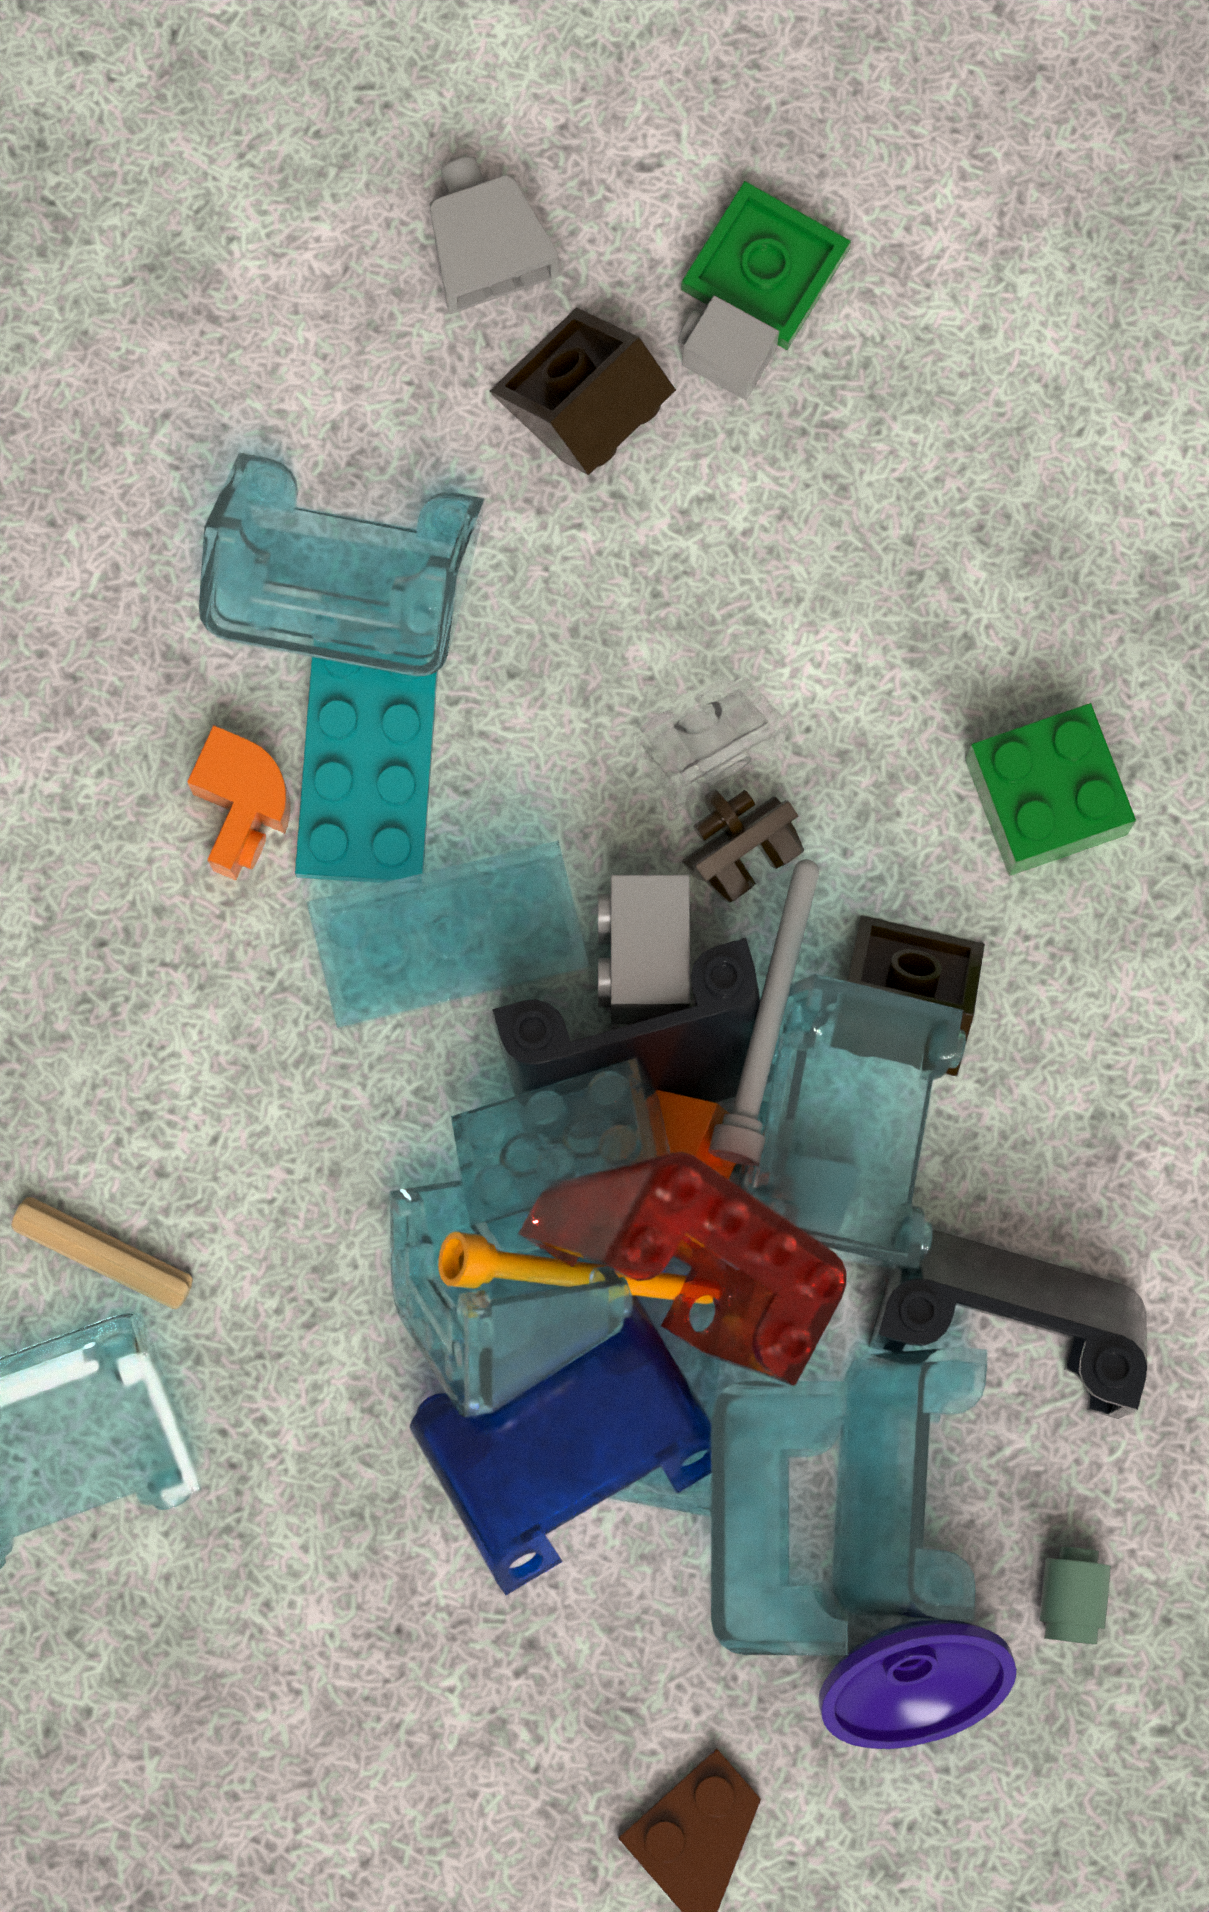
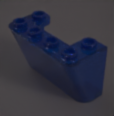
M612 1292L597 1297L589 1305L588 1309L561 1325H554L543 1329L534 1336L530 1343L507 1357L484 1364L476 1371L473 1377L446 1393H438L428 1397L418 1406L416 1414L410 1423L411 1434L494 1580L505 1595L510 1594L563 1562L546 1534L657 1468L662 1467L675 1491L679 1493L734 1460L639 1297ZM708 1450L705 1453V1455L696 1462L682 1466V1464L693 1454H696L700 1451ZM536 1553L526 1563L518 1567L509 1568L520 1557Z

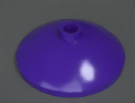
M956 1620L908 1622L881 1631L844 1655L825 1679L819 1692L818 1704L825 1727L833 1736L843 1742L871 1749L907 1748L952 1736L984 1719L1006 1699L1012 1690L1017 1669L1009 1645L999 1635L972 1623Z

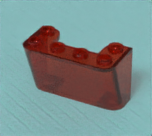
M685 1152L670 1153L556 1182L545 1188L537 1198L518 1233L567 1266L574 1267L578 1258L582 1257L606 1265L618 1274L637 1281L651 1280L661 1274L669 1264L672 1256L689 1266L691 1270L684 1281L681 1291L676 1296L664 1318L661 1327L708 1357L792 1386H796L843 1297L847 1282V1272L844 1263L834 1251L695 1156ZM709 1295L715 1305L713 1321L706 1329L695 1331L690 1323L692 1305L700 1297Z

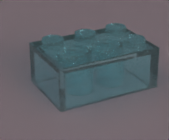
M637 1058L451 1116L470 1227L475 1234L484 1236L488 1243H492L497 1251L526 1254L681 1206L659 1097Z

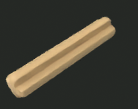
M27 1197L15 1212L11 1224L15 1232L171 1309H178L189 1295L193 1283V1278L189 1274L33 1197Z

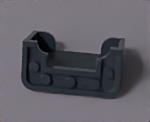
M743 938L714 946L703 952L695 961L691 972V987L696 1006L571 1042L560 1012L547 1002L537 999L524 1000L492 1009L497 1036L521 1120L528 1136L538 1144L547 1147H561L642 1124L656 1090L714 1103L736 1097L760 1003L756 970L747 939Z
M921 1229L911 1232L899 1243L893 1256L868 1347L900 1356L906 1344L925 1346L934 1343L947 1332L957 1305L1071 1338L1072 1342L1064 1370L1075 1374L1086 1388L1088 1394L1087 1410L1120 1419L1138 1410L1147 1377V1314L1143 1300L1135 1290L1118 1282L937 1230Z

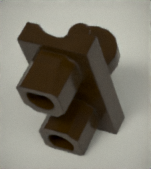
M713 789L703 797L711 814L693 825L703 841L720 829L723 832L683 859L682 863L694 878L706 882L724 901L733 902L756 884L740 860V857L758 846L770 866L777 869L803 853L804 848L795 827L791 823L799 816L788 800L781 803L773 796L739 820L738 817L755 806V802L749 793L743 790L727 802L717 790Z

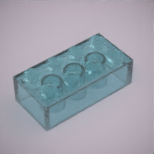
M559 841L307 901L334 1018L339 1030L588 970L589 968Z

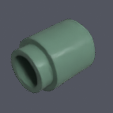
M1060 1547L1059 1559L1045 1558L1039 1619L1041 1622H1046L1044 1639L1097 1645L1098 1630L1105 1629L1111 1573L1110 1565L1098 1563L1099 1551Z

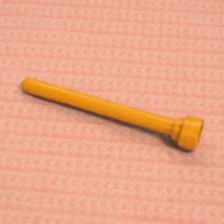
M452 1232L445 1238L438 1260L439 1274L446 1285L476 1289L483 1283H489L493 1278L699 1304L715 1302L720 1293L718 1284L710 1278L497 1251L496 1247L492 1243H488L484 1236L464 1232Z

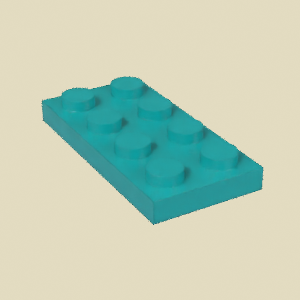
M314 628L295 867L296 878L423 885L440 650L439 636Z

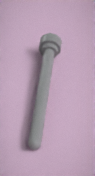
M801 860L793 869L732 1114H725L722 1124L715 1125L708 1152L711 1155L733 1163L757 1166L761 1161L766 1138L761 1135L763 1124L757 1121L819 877V868L812 860Z

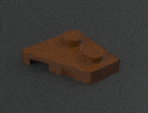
M716 1748L622 1833L618 1839L681 1912H718L761 1798Z

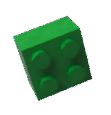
M1091 703L973 743L969 748L965 761L1009 876L1127 836L1136 822Z

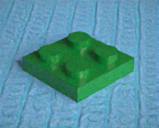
M744 181L683 278L681 290L706 305L710 303L713 296H716L779 331L778 346L788 350L849 252L851 241Z

